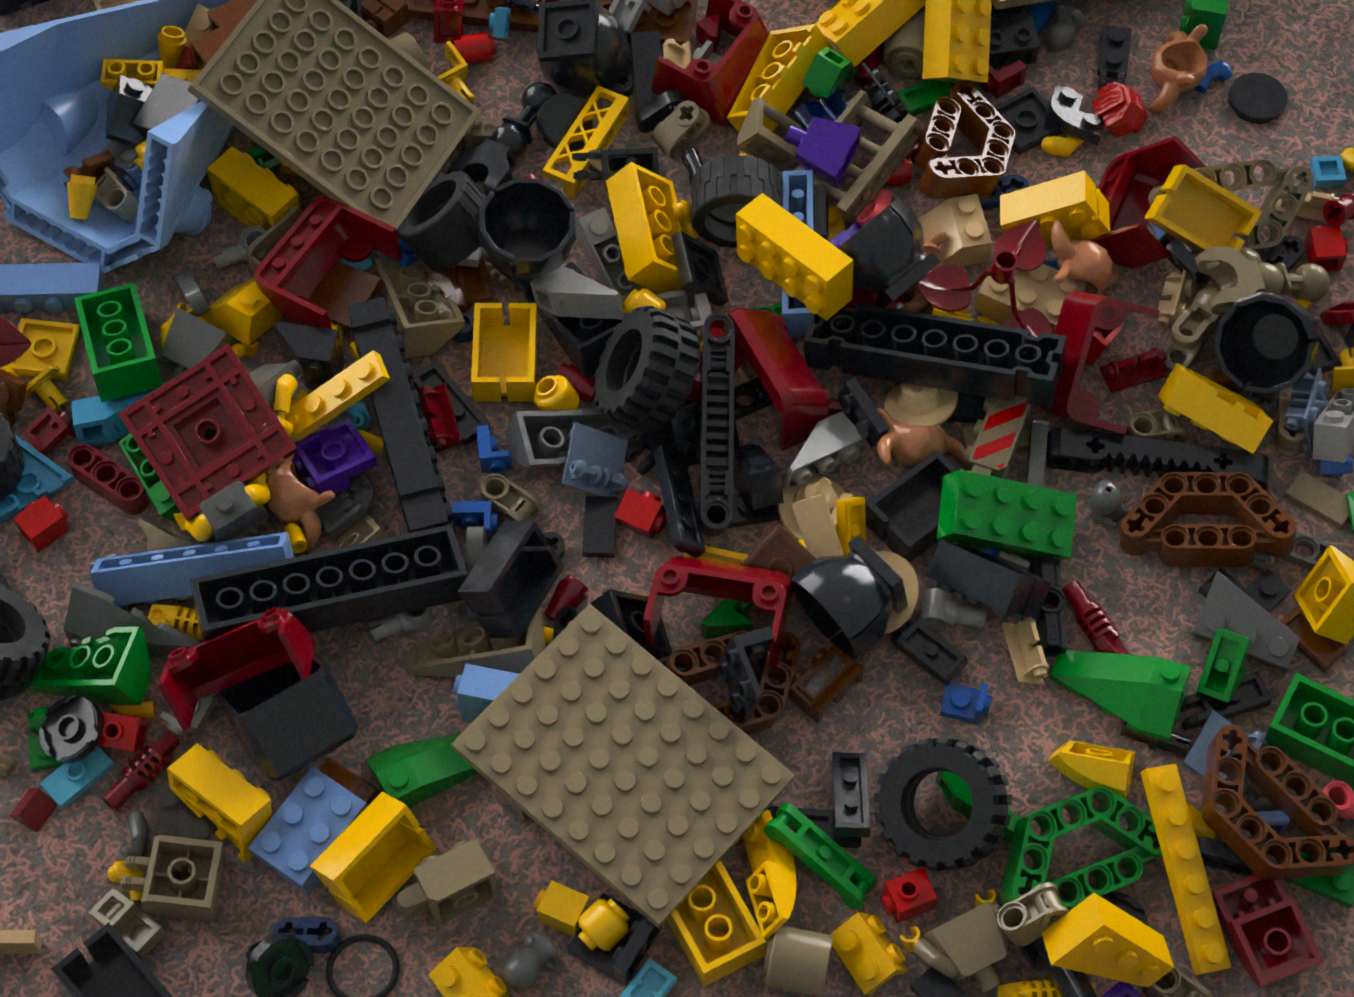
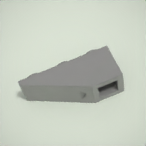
M605 207L576 220V237L608 288L616 290L622 299L627 298L635 288L638 291L643 289L642 285L627 279L622 252L619 248L618 234Z
M562 265L560 268L540 278H535L530 282L537 307L555 316L622 320L625 316L622 298L616 290L610 289L594 279H589L573 269Z
M1354 388L1337 390L1314 423L1312 459L1345 463L1354 446Z
M842 411L817 423L788 470L782 485L784 490L795 485L802 486L812 477L819 474L826 475L836 466L843 463L850 464L858 458L864 439L859 435L855 425Z

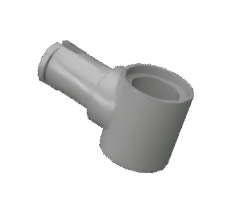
M251 226L242 233L241 239L237 240V244L214 251L213 258L217 268L222 270L244 261L248 263L246 258L247 250L258 236H262L266 232L265 229L261 226Z
M931 588L924 591L920 622L924 625L939 627V630H945L949 625L953 626L954 623L983 629L987 609L958 604V600L952 599L951 593L939 588Z
M431 607L386 616L368 622L367 625L375 643L400 631L403 633L408 631L419 633L427 630L433 620ZM414 611L424 612L422 615L417 617H413L410 615Z

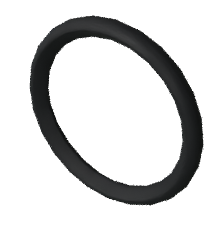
M369 934L354 935L340 942L337 948L331 952L326 965V980L333 994L336 997H350L337 987L333 978V966L337 956L347 946L356 942L367 941L380 945L391 958L393 970L390 981L381 992L371 996L386 997L394 989L400 972L399 959L393 947L384 939Z

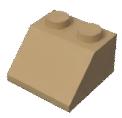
M978 194L948 198L918 219L922 225L924 243L938 232H946L947 239L937 247L944 265L953 264L960 267L989 262L993 242Z

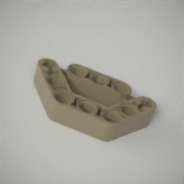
M1267 159L1193 169L1228 191L1273 185L1260 208L1262 213L1249 236H1241V239L1245 241L1242 247H1249L1253 250L1274 247L1281 242L1313 184V175L1308 168L1298 166L1276 169L1275 165ZM1257 165L1264 172L1261 181H1257L1254 178L1253 173ZM1228 169L1234 174V182L1230 186L1224 181V174ZM1292 175H1297L1296 180L1299 182V185L1294 186L1295 181L1292 179ZM1157 186L1150 192L1148 198L1150 207L1157 195L1165 193L1161 190L1162 186ZM1279 199L1284 201L1286 207L1282 215L1277 213L1275 207ZM1264 226H1267L1271 231V236L1266 242L1261 238L1260 233Z

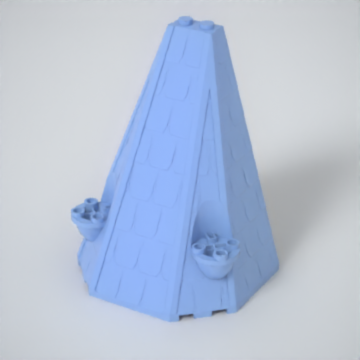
M142 0L0 33V197L7 207V210L3 211L8 222L84 263L100 262L104 274L123 264L125 265L137 260L146 254L160 250L168 245L174 233L195 235L207 229L212 217L210 204L212 202V195L208 189L201 188L199 183L207 174V168L217 159L235 126L202 101L147 131L140 191L138 189L132 191L139 198L137 218L134 221L125 222L95 197L88 214V219L69 217L68 189L64 186V182L69 181V178L63 173V170L71 166L82 167V159L101 153L102 148L111 141L106 138L107 101L112 90L101 86L100 83L103 59L159 61L157 35L164 26H176L185 31L197 4L211 10L231 0Z

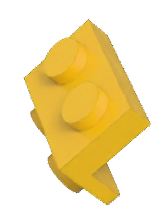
M857 912L830 935H834L833 948L863 994L869 995L896 974H905L908 968L904 963L906 958L901 949L896 944H891L885 935L886 927L880 918L874 914Z
M456 947L428 974L444 997H509L506 993L507 987L505 983L492 973L487 966L488 961L485 955L474 947Z

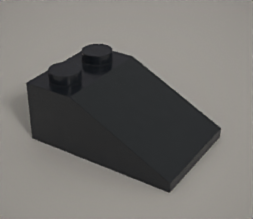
M537 307V312L572 363L587 377L595 374L600 364V355L606 347L605 343L614 333L613 329L623 319L558 317Z

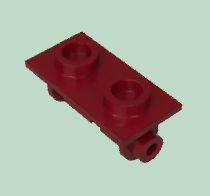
M1153 348L1151 351L1116 362L1111 361L1109 364L1099 366V370L1111 393L1168 376V372L1163 364L1167 360V355L1164 349Z
M446 383L431 388V385L421 386L418 395L431 435L429 440L434 446L435 453L461 443L462 439Z

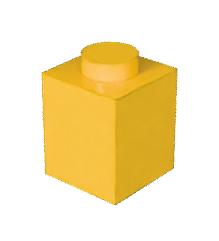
M551 880L547 890L542 889L539 892L534 904V908L537 909L538 922L574 937L580 928L578 918L590 907V897Z

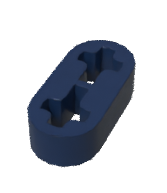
M288 917L278 921L273 929V934L289 933V929H294L297 934L296 936L305 941L312 949V953L331 952L337 948L341 941V932L334 920L328 917ZM324 929H328L330 934L326 935L323 941H320L317 935H322Z

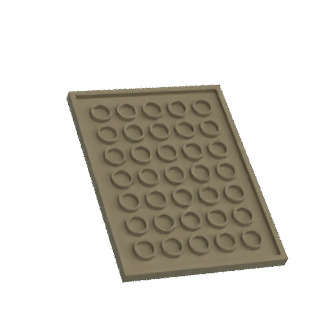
M257 0L187 89L196 98L330 199L349 205L395 227L396 231L481 112L338 0Z
M590 603L451 743V749L658 929L795 778L793 772Z

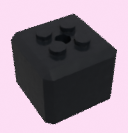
M313 654L310 675L307 680H301L294 664L290 661L221 690L215 696L247 756L268 779L282 781L355 738L358 724L327 665L315 654Z

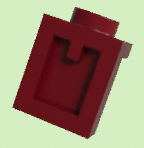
M436 0L433 8L434 42L446 43L451 41V43H454V40L461 39V36H464V0Z
M1018 60L1011 65H1004L996 72L989 64L988 83L979 84L983 91L990 92L997 99L1024 84L1027 67L1021 60Z
M50 406L22 431L27 439L45 456L68 435L74 439L77 438L73 428V419L64 410L58 413Z

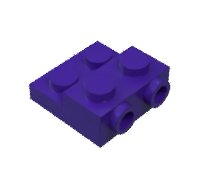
M350 418L294 443L299 450L295 453L296 457L292 460L295 470L299 476L306 474L307 477L304 478L306 487L319 494L329 490L335 494L351 487L349 478L378 465L375 455Z

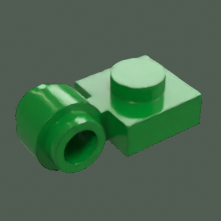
M49 706L34 708V712L28 713V724L31 733L37 732L39 734L41 724L44 725L47 719L45 714ZM39 735L27 737L30 769L32 772L57 768L64 764L45 753L40 745Z

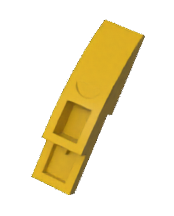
M103 59L100 83L101 86L113 91L119 76L123 75L155 86L162 73L193 82L201 70L164 68L163 61Z
M766 810L742 836L753 871L745 881L762 938L766 939L772 936L789 919L794 907L797 885L793 853L781 842L770 839L764 832L765 826L772 819L769 810Z

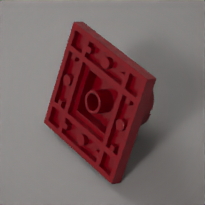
M226 344L119 413L120 418L188 522L199 516V505L236 481H241L247 485L299 451L229 344Z

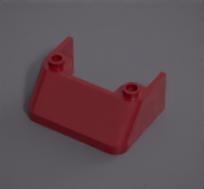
M708 0L705 18L714 14H720L721 29L736 36V40L718 64L699 58L692 60L684 69L659 56L656 59L651 90L660 95L668 90H679L683 93L685 101H693L699 108L707 111L712 122L719 125H727L731 123L727 116L768 38L769 31L757 10L742 0Z
M1177 136L1118 156L1106 168L1098 187L1109 202L1110 233L1088 240L1105 248L1114 263L1129 268L1142 267L1146 264L1169 258L1170 252L1146 229L1148 221L1144 220V217L1150 209L1149 194L1155 187L1164 185L1174 166L1185 164L1195 169L1206 167V165Z
M323 196L315 199L263 259L254 271V278L258 289L290 323L332 329L327 311L317 307L313 301L307 298L337 261L343 258L353 263L362 262L374 250L398 262L401 261L403 256L395 227L349 205L330 199L328 196Z
M1081 291L1068 294L1063 301L1054 333L1067 336L1065 369L1061 381L1058 380V391L1053 407H1039L1053 415L1126 434L1127 427L1097 420L1099 402L1096 396L1089 391L1078 389L1095 327L1104 330L1116 329L1122 324L1127 310L1158 318L1160 311Z
M737 308L727 312L726 315L734 322L736 345L747 358L781 415L779 440L781 451L807 441L817 423L828 418V404H831V397L825 386L820 387L787 333L785 320L780 314L776 315L773 311Z
M684 556L672 557L654 574L643 618L646 645L653 646L665 596L673 597L682 592L749 602L753 603L762 612L775 614L771 630L774 640L769 647L770 666L777 667L793 594L790 585L791 579L786 574L778 571Z
M275 607L264 612L261 618L189 649L180 647L172 651L168 655L169 660L164 665L158 687L183 731L190 729L198 700L292 661L301 680L309 679L315 642L310 632L287 609L280 610L279 607Z

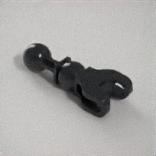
M545 82L530 84L522 94L521 103L523 110L517 118L504 116L502 119L503 124L495 128L491 135V140L486 138L481 145L460 152L450 165L447 174L462 171L467 173L474 182L485 181L483 190L486 196L495 187L513 180L512 170L516 166L515 159L523 155L527 144L533 142L530 127L537 119V112L545 100L557 94L556 90Z

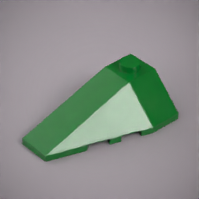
M140 626L114 627L106 630V636L94 639L91 636L82 639L81 645L68 649L63 646L47 653L33 681L26 689L66 697L74 695L84 697L90 701L113 705H141L153 676L144 630Z
M1066 650L1065 653L1057 656L1050 673V679L1081 698L1087 697L1099 704L1101 710L1106 714L1111 715L1113 713L1126 721L1127 727L1135 732L1169 742L1188 692L1191 666L1160 657Z
M461 733L396 744L364 760L381 792L406 804L408 808L479 773L451 749V743Z

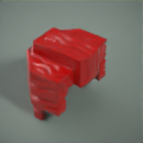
M1114 81L1097 90L1099 97L1091 103L1093 105V112L1104 121L1105 127L1110 132H1113L1117 137H1121L1129 132L1139 133L1148 116L1144 102L1139 94L1129 86Z

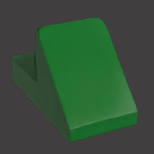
M724 599L702 621L701 636L705 639H713L737 631H753V623L744 615L751 610L754 604Z
M1217 628L1197 692L1229 703L1246 675L1247 669H1244L1243 665L1252 639Z

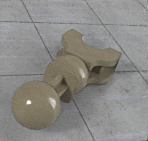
M1241 247L1239 252L1246 259L1257 261L1258 264L1262 263L1261 257L1255 250L1249 247ZM1211 279L1208 282L1207 288L1197 293L1192 305L1186 308L1173 324L1169 336L1171 342L1165 349L1167 360L1163 362L1168 373H1171L1176 365L1170 358L1176 351L1183 353L1186 358L1184 362L1179 364L1188 369L1202 352L1208 339L1214 333L1216 325L1219 324V321L1224 316L1212 314L1208 300L1213 299L1220 292V287L1215 279Z
M1211 247L1195 257L1198 271L1213 277L1220 287V292L1213 299L1208 300L1211 312L1215 315H1225L1235 301L1261 291L1281 295L1291 291L1296 298L1316 302L1327 294L1330 287V278L1327 271L1320 265L1313 263L1303 264L1293 273H1288L1284 263L1272 265L1262 262L1258 264L1257 261L1246 259L1233 247Z

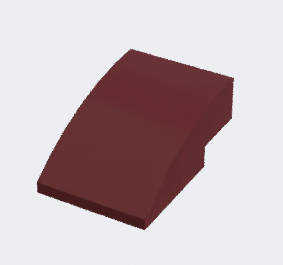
M1255 874L1211 892L1219 923L1237 957L1259 988L1324 962L1294 896L1288 897L1281 879L1267 880Z

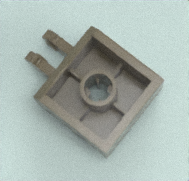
M167 835L154 836L150 857L127 856L123 865L127 869L147 872L146 878L121 877L119 886L126 890L143 892L141 904L145 914L214 922L227 857L223 842ZM182 876H190L186 880H183Z
M478 839L462 840L454 844L450 851L438 857L433 855L423 859L418 864V867L413 869L417 883L399 892L396 901L402 917L405 916V918L408 917L410 919L411 917L414 918L415 915L418 916L429 911L434 922L444 924L499 897L496 874Z

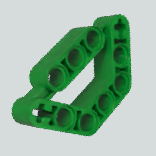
M1095 787L1022 816L1015 825L1000 893L1002 904L1005 905L1031 891L1037 885L1045 883L1055 837L1088 824L1127 850L1048 881L1055 884L1057 889L1061 885L1067 891L1065 902L1058 894L1062 906L1067 908L1075 907L1093 893L1102 896L1136 882L1143 874V863L1162 856L1152 817L1106 787ZM1092 797L1096 798L1100 804L1099 812L1095 811L1091 805ZM1063 808L1070 814L1069 824L1062 818L1061 812ZM1120 816H1123L1128 823L1127 831L1120 825ZM1032 820L1037 821L1040 825L1041 833L1039 836L1032 831ZM1025 853L1029 854L1033 859L1032 869H1029L1024 863ZM1119 861L1126 867L1125 877L1118 871ZM1090 873L1096 878V889H1093L1088 882Z

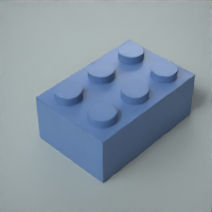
M312 766L248 849L256 860L304 894L310 896L321 882L310 865L368 805Z

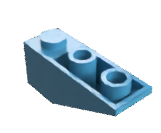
M156 389L102 403L99 396L71 401L73 426L79 444L97 446L112 443L130 433L120 418L119 413Z

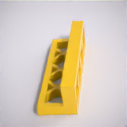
M599 85L597 86L542 170L543 176L564 184V195L575 199L588 178L573 179V172L578 170L590 171L589 160H575L574 162L572 160V153H588L589 150L608 149L630 115L629 98ZM600 97L613 102L611 107L598 110L596 104ZM597 119L599 124L597 128L584 131L582 125L585 121ZM583 140L585 146L582 150L570 152L568 147L570 143ZM569 161L571 168L567 174L554 170L557 164Z

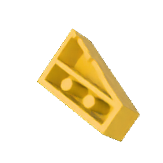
M1176 363L1158 394L1164 403L1163 408L1178 417L1182 413L1191 419L1190 422L1203 430L1210 429L1217 433V436L1231 444L1235 443L1252 454L1256 451L1273 422L1257 403L1179 363Z
M198 743L195 744L167 768L170 789L199 818L205 814L219 828L215 835L221 841L228 837L240 850V854L237 857L246 864L254 857L248 847L272 818V800L265 790L260 787L256 789L247 782L239 770L230 769L225 765L214 751H207Z
M1096 893L1091 894L1042 932L1050 964L1053 966L1147 988L1174 969L1163 935Z

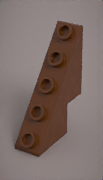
M231 0L207 11L211 32L189 41L194 62L201 71L257 0Z

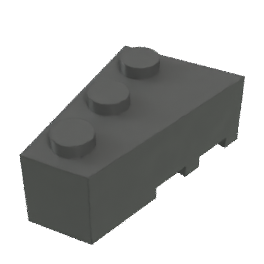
M1216 572L1192 636L1213 643L1217 628H1222L1251 638L1252 641L1246 657L1286 672L1289 669L1300 637L1220 572Z

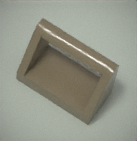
M756 97L751 103L738 134L737 146L754 157L763 159L767 163L769 162L778 171H783L797 162L795 153L798 147L785 142L784 139L763 126V115L786 130H789L792 125L802 129V126L767 102Z

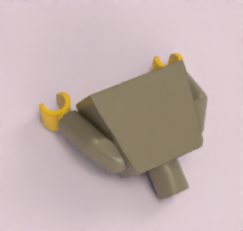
M992 889L988 890L987 896L989 900H982L978 893L975 894L974 909L925 933L926 939L921 938L918 927H910L911 933L915 938L909 940L901 934L900 940L903 948L907 952H915L926 964L947 977H954L957 981L974 974L983 993L1000 985L1001 981L992 964L1007 957L1006 950L1010 945V939L997 922V914L1001 907L996 903V892Z

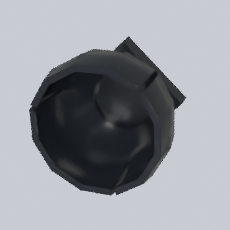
M567 0L539 3V28L535 49L543 76L562 93L571 94L576 97L589 98L598 85L603 87L596 75L600 76L610 90L625 74L631 54L624 25L607 9L600 6L598 0Z
M513 179L495 187L485 199L478 213V241L482 249V256L526 295L532 290L530 282L533 279L540 278L560 268L569 257V253L576 241V215L574 207L562 190L540 179Z
M900 198L886 207L838 248L854 260L853 287L876 293L878 297L875 302L880 307L890 305L941 262L933 252L931 254L924 252L922 225L913 210Z
M1261 291L1238 299L1218 324L1214 349L1223 373L1240 388H1243L1248 382L1252 381L1246 386L1245 390L1272 394L1297 385L1315 364L1320 341L1316 327L1320 320L1312 317L1311 313L1291 296Z
M859 535L848 542L850 549L848 555L819 557L802 567L790 580L792 592L810 620L827 639L839 630H842L830 642L855 661L869 653L884 636L891 609L893 608L899 614L908 606L903 579Z

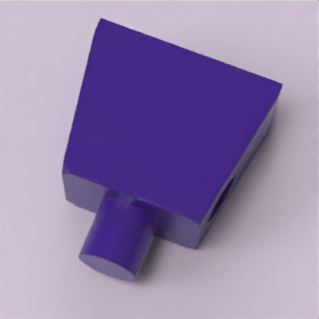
M818 117L811 120L806 131L792 125L785 138V142L798 147L795 153L797 163L806 170H813L815 176L835 188H838L862 140L859 127Z

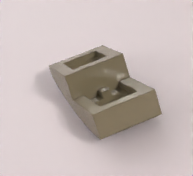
M112 888L88 912L101 926H105L109 922L141 959L167 934L161 925L140 911L133 901L115 888Z

